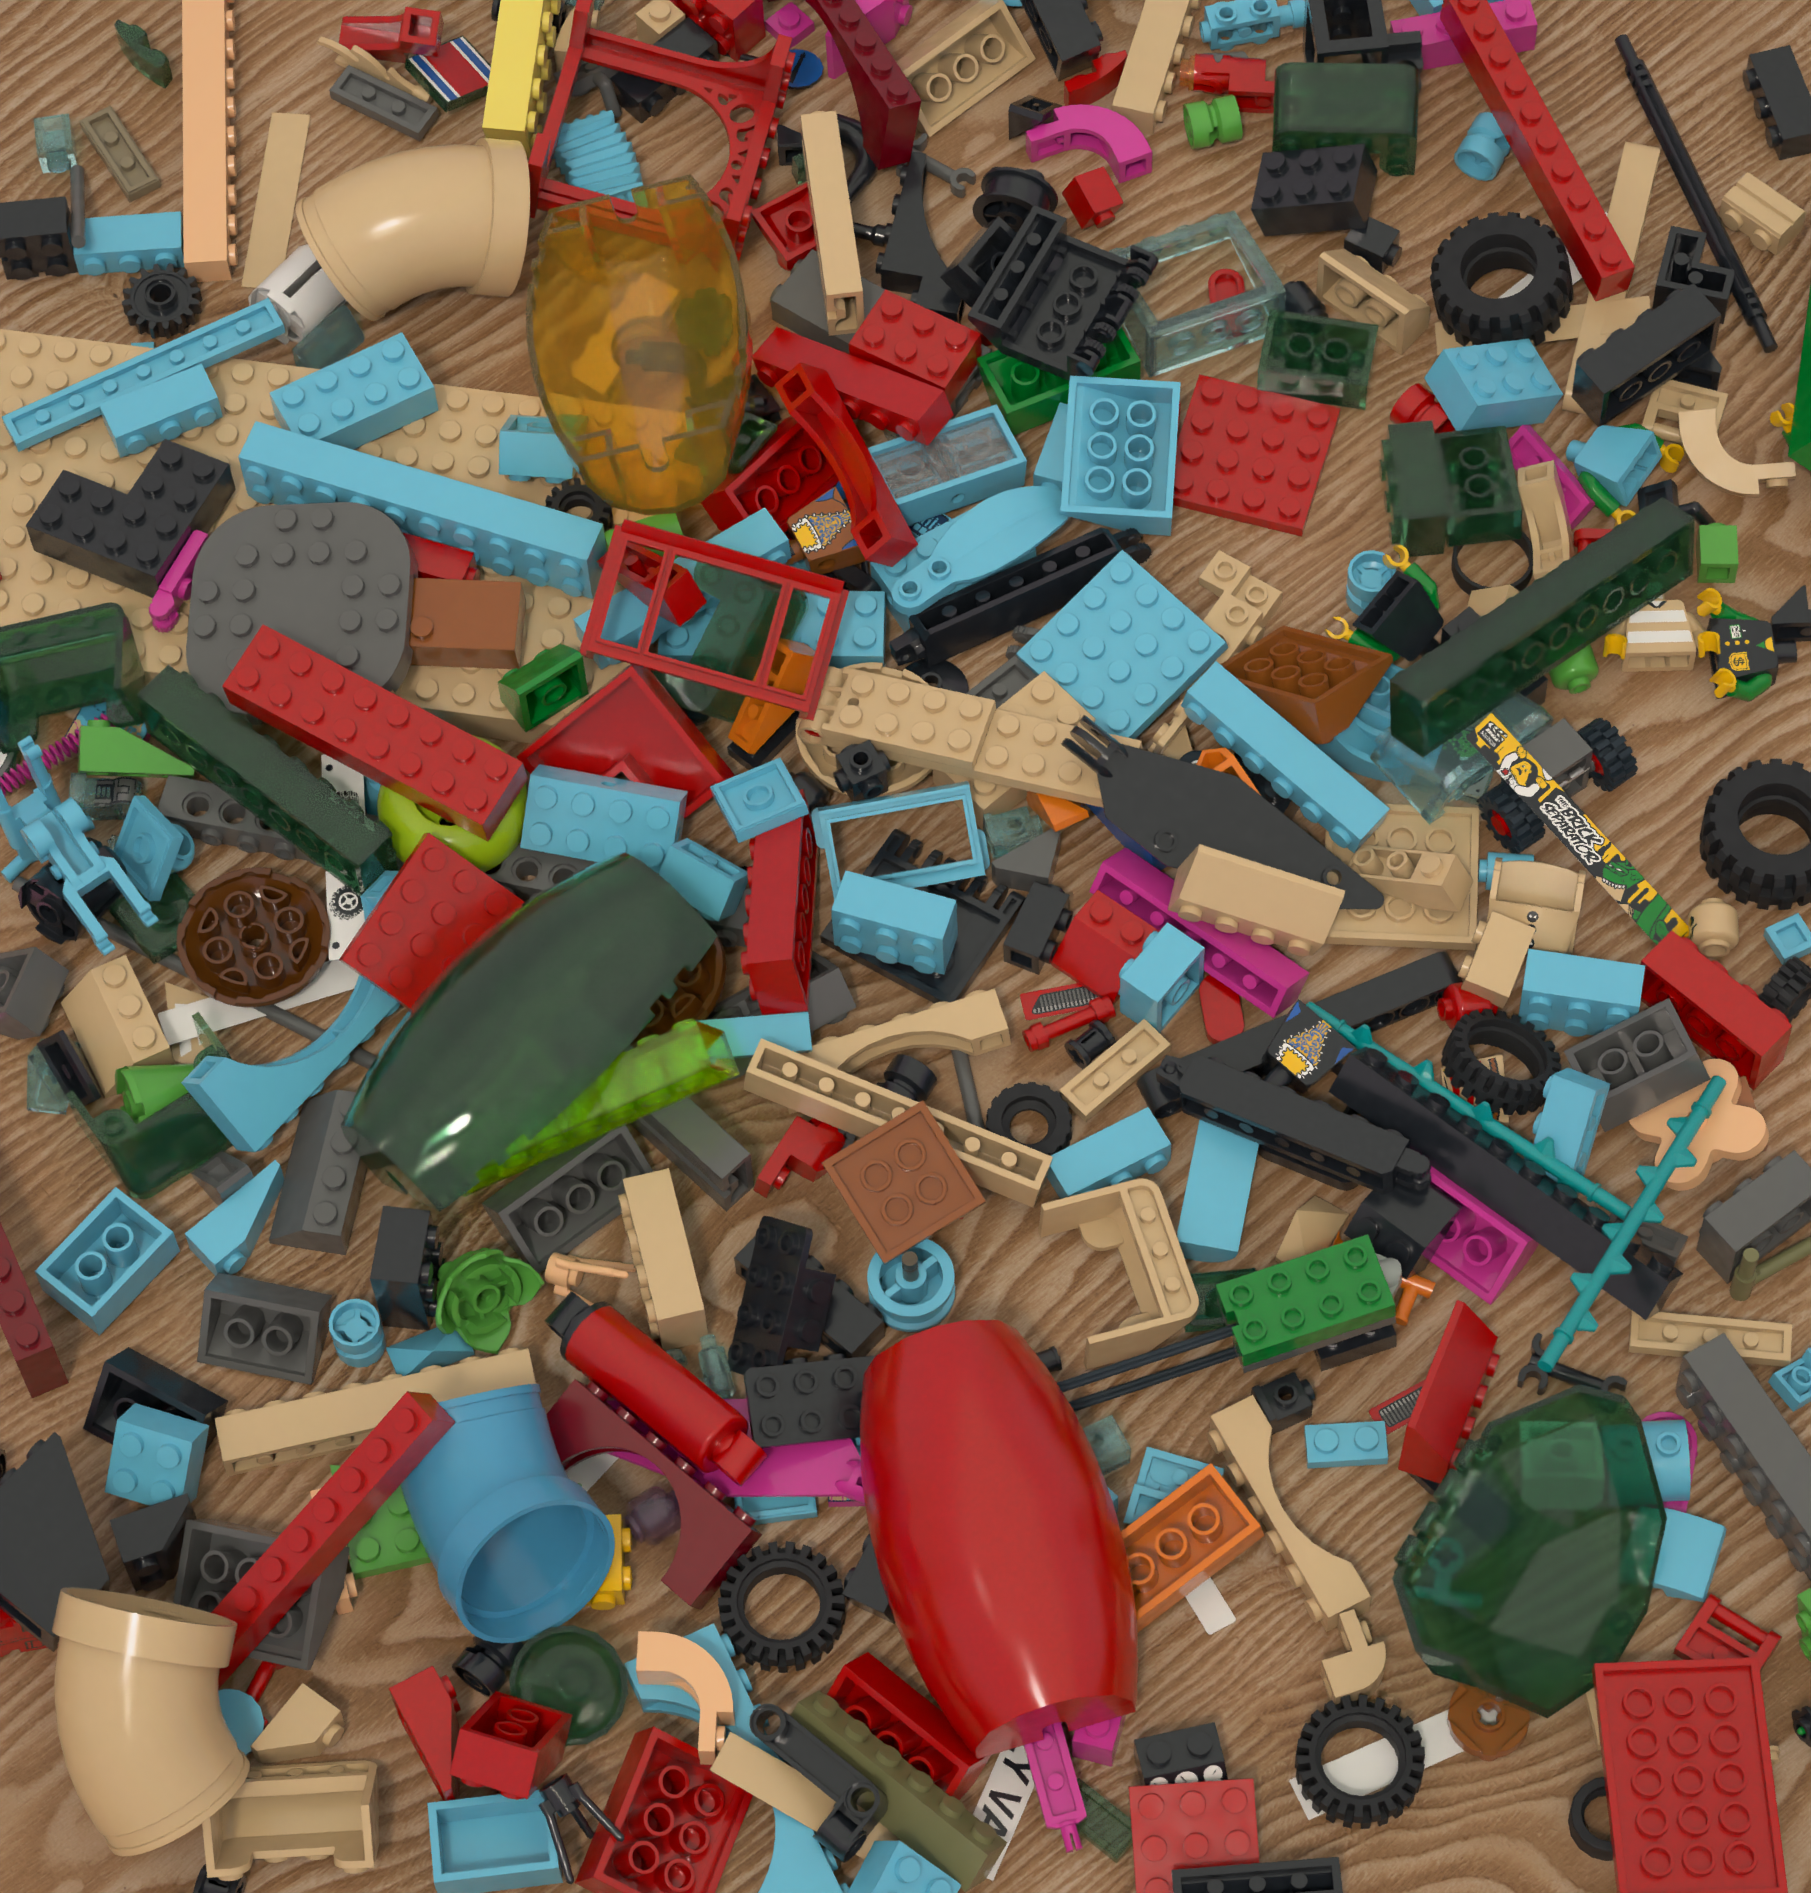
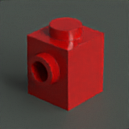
M1104 166L1075 176L1062 192L1081 229L1096 225L1097 228H1102L1110 224L1116 218L1114 214L1124 203Z

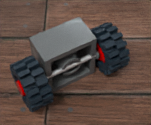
M1563 718L1554 725L1547 724L1543 726L1532 740L1522 745L1570 798L1587 787L1588 778H1593V783L1597 787L1601 786L1603 791L1608 790L1610 792L1636 775V771H1638V767L1635 765L1637 763L1636 758L1631 755L1633 751L1630 746L1625 744L1627 740L1623 735L1620 737L1618 734L1619 730L1615 726L1611 728L1610 722L1604 721L1603 718H1596L1577 732ZM1502 777L1500 784L1478 799L1480 803L1478 808L1483 812L1481 817L1488 823L1486 827L1489 831L1492 830L1494 832L1493 837L1497 841L1500 840L1501 846L1505 849L1508 848L1510 853L1519 854L1544 837V822Z

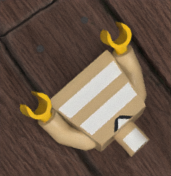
M1660 585L1644 587L1642 589L1643 601H1632L1629 603L1628 613L1618 616L1605 637L1603 657H1607L1611 653L1621 656V672L1693 670L1697 652L1696 648L1698 649L1699 658L1705 657V652L1707 651L1716 652L1717 655L1721 654L1720 635L1716 632L1706 631L1692 613L1686 612L1682 601L1665 600L1664 588Z

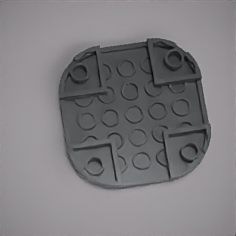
M353 502L266 505L242 511L226 520L205 541L193 570L186 659L189 673L198 690L225 717L243 724L262 725V720L230 704L222 685L264 624L390 692L393 690L396 693L408 673L413 649L409 645L413 585L414 578H418V566L411 545L395 522L386 514L371 506Z

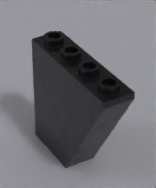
M55 1432L46 1441L42 1439L37 1441L27 1453V1460L18 1469L13 1467L8 1470L0 1480V1609L53 1652L58 1648L59 1636L52 1632L60 1590L62 1588L74 1587L109 1591L110 1578L61 1437Z

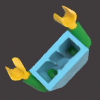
M1638 423L1618 427L1599 426L1587 443L1572 440L1566 450L1567 460L1574 462L1578 481L1587 495L1606 517L1611 515L1616 520L1614 529L1628 530L1622 525V521H1626L1633 528H1636L1638 524L1636 513L1631 510L1622 511L1619 506L1627 507L1658 462L1664 471L1674 473L1677 471L1679 462L1684 456V450L1679 444L1665 446L1663 439Z

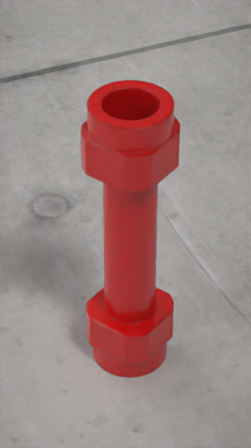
M1107 995L1102 998L1097 997L1089 1001L1088 1008L1045 1026L1041 1022L1029 1026L1028 1029L1023 1030L1022 1035L1030 1052L1040 1051L1049 1047V1040L1085 1026L1093 1020H1099L1103 1024L1109 1022V1019L1116 1017V1012Z

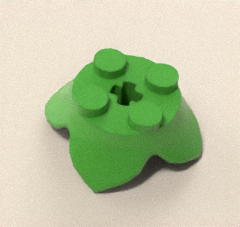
M481 1248L467 1252L454 1261L444 1263L438 1270L437 1275L440 1281L437 1285L436 1326L443 1334L449 1335L454 1330L457 1331L464 1342L476 1350L498 1354L511 1329L510 1309L513 1306L525 1305L531 1301L544 1285V1281L529 1264L520 1259L505 1256L504 1252L498 1248Z

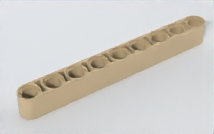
M1625 142L1607 217L1635 266L1661 148ZM1629 289L1596 302L1589 291L1567 381L1562 410L1586 414L1572 398L1576 361L1586 350L1590 348L1597 349L1606 343L1607 338L1611 334L1600 335L1609 302L1611 300L1626 299Z

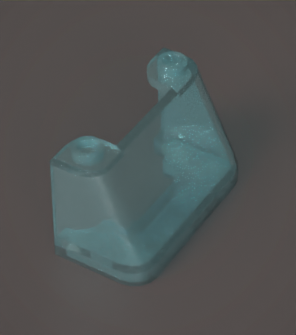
M1469 670L1455 682L1454 685L1456 687L1396 729L1390 726L1380 733L1375 739L1377 747L1371 754L1370 759L1430 825L1443 816L1445 813L1443 808L1447 802L1450 803L1454 799L1456 801L1460 799L1468 787L1494 769L1466 739V736L1490 713L1504 725L1521 745L1532 740L1543 726L1552 724L1554 721L1553 717L1542 706L1486 672L1479 670L1474 673L1472 670Z

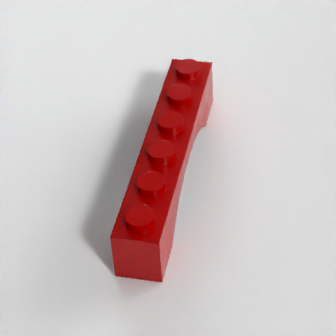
M799 362L775 384V387L789 414L817 444L836 473L850 508V531L865 560L893 567L912 551L918 543L827 370Z

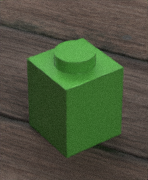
M1722 523L1699 525L1696 540L1697 583H1735L1739 564L1737 525H1725Z

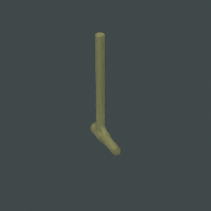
M1811 1236L1757 1265L1758 1251L1754 1248L1745 1249L1740 1265L1736 1267L1729 1289L1731 1297L1737 1301L1747 1300L1757 1283L1810 1255Z

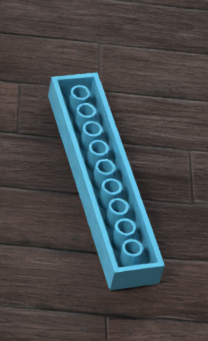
M255 421L238 456L247 494L259 503L284 505L353 502L364 504L386 514L395 522L401 532L474 552L476 565L493 569V571L500 575H514L527 579L536 586L543 587L547 585L554 587L573 597L584 596L593 599L603 570L597 563V560L607 552L602 523Z

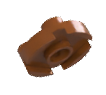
M1482 1676L1473 1677L1462 1683L1451 1697L1447 1716L1450 1734L1458 1746L1467 1753L1478 1756L1480 1759L1488 1762L1514 1752L1525 1740L1530 1722L1528 1700L1522 1690L1510 1680L1497 1676L1495 1679H1482ZM1482 1709L1486 1712H1491L1493 1709L1498 1712L1496 1716L1497 1724L1493 1726L1491 1724H1482L1480 1722L1482 1716L1479 1711Z

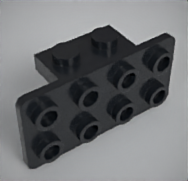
M762 1217L759 1228L756 1231L755 1246L751 1263L746 1273L743 1298L737 1312L736 1328L728 1351L727 1367L730 1371L744 1375L750 1368L783 1365L787 1347L819 1352L836 1274L806 1268L813 1237L811 1228L775 1217Z
M833 1354L823 1357V1361L808 1362V1358H794L784 1361V1365L748 1369L744 1373V1384L752 1440L761 1448L860 1438L863 1375L876 1355L847 1358L846 1354Z

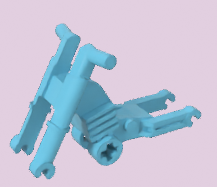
M29 735L17 744L37 788L33 790V794L13 807L8 805L0 788V825L11 848L15 849L18 853L1 871V874L11 883L30 864L38 860L42 864L49 860L53 865L49 869L55 879L63 878L65 881L62 891L65 901L88 931L98 950L103 956H106L116 948L108 940V934L81 897L111 878L147 928L158 922L159 919L152 913L150 904L143 899L115 858L99 856L100 852L94 842H88L84 833L95 829L92 819L89 815L86 816L72 797L61 803L53 785L52 777L47 772L41 758L43 753L39 745H35L32 737Z

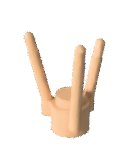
M554 1252L546 1266L545 1281L555 1285L554 1294L566 1297L571 1291L591 1306L594 1303L570 1289L571 1286L578 1287L580 1285L584 1272L626 1279L629 1276L628 1272H636L633 1264L579 1258L569 1254L564 1255Z

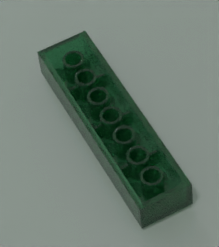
M168 664L137 694L148 734L359 897L385 870L399 871L396 861L397 853L391 838L393 835L380 820L373 822L364 815V811L358 803L350 798L347 800L343 799L336 793V789L327 779L323 777L317 779L313 776L298 757L294 755L289 757L283 753L278 743L267 734L261 736L253 730V726L247 718L240 713L234 715L227 710L223 701L212 692L206 694L187 672L182 671L179 673Z

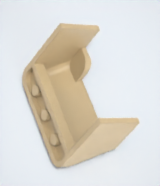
M1143 1178L1041 1204L1038 1230L1041 1238L1079 1228L1082 1240L1089 1248L1096 1251L1119 1249L1141 1312L1139 1315L1126 1318L1116 1330L1087 1337L1084 1356L1086 1370L1150 1352L1196 1317L1199 1298L1162 1193L1153 1181Z

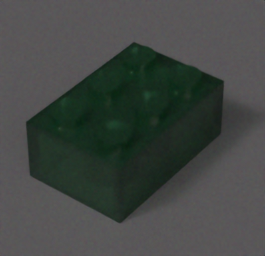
M1270 309L1258 368L1257 390L1280 393L1322 404L1365 410L1377 349L1379 325Z
M1431 420L1389 424L1387 439L1381 440L1382 459H1379V473L1381 482L1386 481L1387 491H1384V505L1386 513H1391L1392 522H1389L1391 545L1404 546L1409 553V557L1443 554L1448 515L1433 422Z
M1506 426L1432 434L1431 464L1447 547L1521 539L1522 506Z

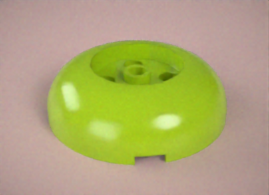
M474 736L506 753L504 750H502L499 746L495 745L494 743L481 737ZM525 783L487 842L458 825H440L441 820L444 819L443 817L380 785L377 800L380 829L391 851L403 863L410 856L424 833H430L478 869L486 872L503 862L520 843L528 788Z

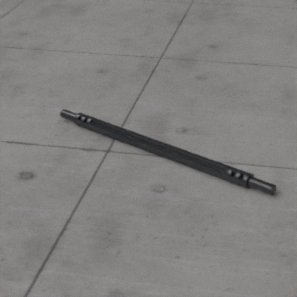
M1622 34L1615 39V44L1626 64L1625 73L1702 232L1707 233L1706 240L1719 267L1735 270L1731 292L1747 325L1753 327L1764 352L1771 353L1778 348V345L1766 322L1767 314L1644 60L1638 58L1628 35Z

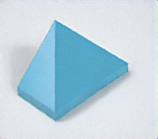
M437 1327L386 1347L396 1374L403 1376L419 1373L421 1369L432 1365L445 1367L475 1355L473 1348L464 1342L457 1331L454 1330L452 1334L448 1335L443 1334Z

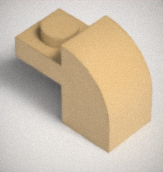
M1355 1609L1340 1613L1338 1617L1337 1629L1346 1653L1321 1661L1320 1676L1329 1700H1333L1335 1705L1340 1703V1699L1343 1696L1350 1695L1351 1701H1358L1359 1694L1368 1695V1698L1371 1697L1379 1688L1384 1675L1386 1661L1384 1641L1372 1644L1371 1633L1366 1621L1359 1622Z

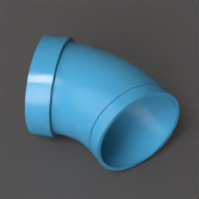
M540 1384L507 1387L438 1402L455 1421V1424L400 1484L415 1529L437 1571L438 1584L444 1599L472 1634L494 1643H515L533 1639L554 1630L571 1619L599 1590L609 1572L614 1556L615 1538L609 1520L587 1491L578 1483L568 1478L561 1463L550 1431L546 1410L542 1406Z

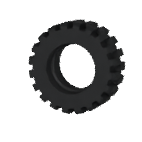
M1498 212L1488 213L1487 218L1479 220L1477 216L1468 220V225L1464 228L1461 226L1455 228L1450 233L1451 239H1444L1437 248L1438 254L1433 257L1431 264L1432 274L1430 275L1438 319L1442 321L1443 328L1448 335L1454 333L1456 342L1465 347L1469 341L1472 342V345H1481L1528 338L1530 341L1533 340L1534 346H1537L1546 340L1545 331L1548 330L1554 334L1561 326L1559 317L1567 318L1570 311L1569 303L1573 300V286L1568 255H1566V249L1562 240L1556 237L1555 231L1546 224L1540 227V221L1534 217L1527 215L1523 219L1520 218V213L1508 212L1507 216H1499ZM1497 269H1518L1534 277L1522 291L1505 298H1486L1470 290L1480 277Z
M1770 758L1769 764H1762L1761 760L1748 762L1746 770H1743L1742 767H1737L1728 773L1727 779H1721L1714 787L1713 795L1708 798L1699 838L1701 840V859L1705 862L1707 861L1705 869L1710 878H1719L1718 887L1726 894H1729L1731 891L1736 894L1735 900L1745 905L1748 901L1758 903V909L1768 910L1769 905H1778V910L1791 909L1792 903L1795 902L1799 906L1811 903V772L1803 769L1804 764L1793 761L1792 765L1782 764V759ZM1765 814L1780 815L1797 823L1807 834L1810 843L1805 848L1791 854H1770L1750 844L1743 836L1739 826L1755 816Z

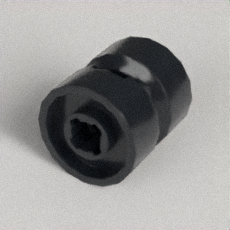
M897 1054L884 1072L885 1082H878L876 1084L904 1097L921 1102L928 1099L937 1085V1078L920 1061L904 1054Z
M474 1636L473 1642L475 1646L473 1648L466 1647L452 1664V1669L471 1688L490 1698L508 1680L505 1672L514 1671L528 1654V1649L522 1642L494 1643Z

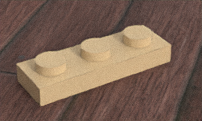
M1143 1019L1059 1089L1062 1100L1066 1101L1068 1106L1083 1121L1087 1122L1171 1051V1044L1149 1022Z

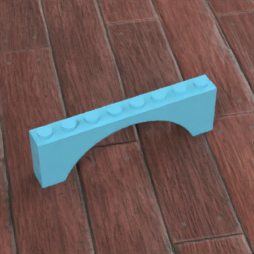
M385 870L360 896L365 920L399 871ZM359 975L355 988L338 1018L317 1040L304 1049L278 1061L254 1065L239 1063L226 1057L206 1056L181 1083L237 1150L248 1152L261 1151L272 1142L273 1134L282 1124H286L296 1117L299 1112L298 1107L308 1097L314 1096L323 1088L324 1080L332 1071L344 1066L350 1058V1052L358 1044L367 1041L374 1034V1027L384 1017L393 1014L399 1008L400 1003Z
M713 1623L684 1636V1638L705 1649L717 1661L729 1682L735 1711V1726L719 1725L726 1726V1739L731 1731L782 1762H786L751 1732L749 1725L750 1716L753 1710L761 1704L753 1706L747 1694L753 1691L745 1670L742 1668L736 1671L731 1657L736 1656V1653L726 1633L719 1635ZM637 1658L624 1663L627 1678L643 1712L677 1715L699 1723V1706L687 1692L670 1685L639 1684L636 1673ZM766 1719L763 1727L765 1735L767 1733L764 1728L770 1726L768 1719ZM773 1807L775 1816L773 1855L768 1873L758 1893H847L849 1887L846 1882L839 1885L833 1871L838 1869L833 1854L827 1848H821L819 1842L812 1837L816 1835V1831Z

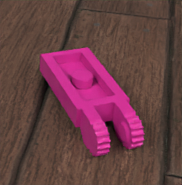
M197 529L192 532L159 585V589L153 597L150 607H148L153 627L158 632L168 633V631L174 628L173 625H176L179 621L178 609L184 600L187 601L191 597L193 570L198 554L205 541L209 538L207 533Z

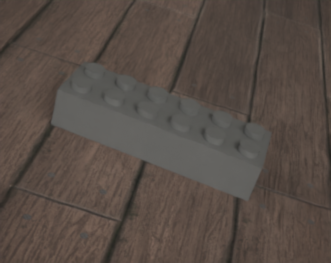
M1725 1333L1683 1355L1675 1389L1676 1395L1683 1407L1686 1409L1691 1408L1699 1419L1698 1427L1703 1436L1709 1442L1712 1440L1721 1451L1720 1458L1725 1468L1731 1474L1736 1473L1744 1484L1742 1486L1743 1492L1748 1501L1754 1507L1758 1505L1767 1517L1765 1522L1774 1538H1781L1789 1549V1559L1795 1569L1799 1572L1804 1571L1811 1581V1456Z

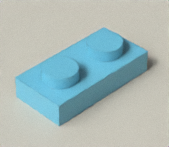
M1385 1421L1304 1426L1307 1469L1388 1464Z

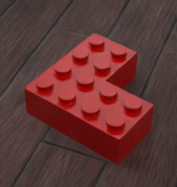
M633 664L623 669L528 744L516 756L519 761L523 762L525 769L530 774L539 764L612 778L622 771L630 781L688 791L684 819L713 797L710 786L735 776L651 670Z

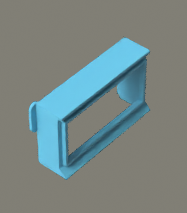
M958 782L815 808L811 813L816 844L819 848L825 849L834 901L841 881L830 823L962 799L973 859L873 876L872 878L910 888H917L986 875L985 870L990 866L985 833L981 829H977L969 782Z

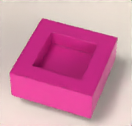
M789 2L765 20V29L775 39H777L778 34L792 37L790 49L815 31L814 22L792 2Z

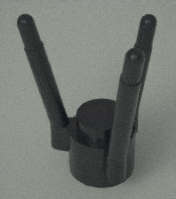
M567 1773L550 1781L539 1790L544 1801L538 1806L546 1818L566 1882L573 1884L574 1876L554 1815L555 1812H557L560 1818L571 1813L585 1835L592 1839L594 1832L578 1808L582 1803L617 1841H624L625 1836L585 1794L579 1782L573 1783Z

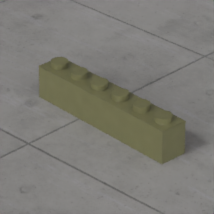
M817 1691L797 1703L791 1717L886 1794L888 1809L884 1817L879 1821L883 1826L923 1858L960 1883V1888L963 1891L967 1892L986 1880L1007 1844L1004 1839L997 1835L991 1825L980 1821L966 1810L960 1800L949 1796L935 1785L929 1775L917 1770L904 1760L898 1750L886 1745L873 1735L863 1722L855 1720L842 1710L832 1697ZM865 1792L857 1800V1804L865 1811L871 1809L874 1804L875 1797L873 1792Z

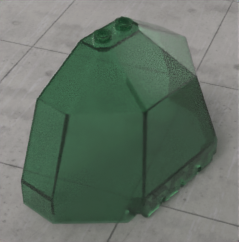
M1580 1384L1495 1419L1487 1424L1480 1439L1475 1441L1467 1439L1453 1462L1457 1470L1450 1468L1433 1494V1498L1437 1503L1429 1501L1413 1526L1412 1530L1417 1536L1409 1534L1394 1557V1561L1398 1566L1394 1571L1395 1575L1392 1580L1415 1651L1430 1671L1436 1676L1506 1706L1545 1718H1549L1594 1688L1592 1674L1594 1663H1616L1620 1659L1648 1611L1667 1521L1640 1417L1625 1396Z

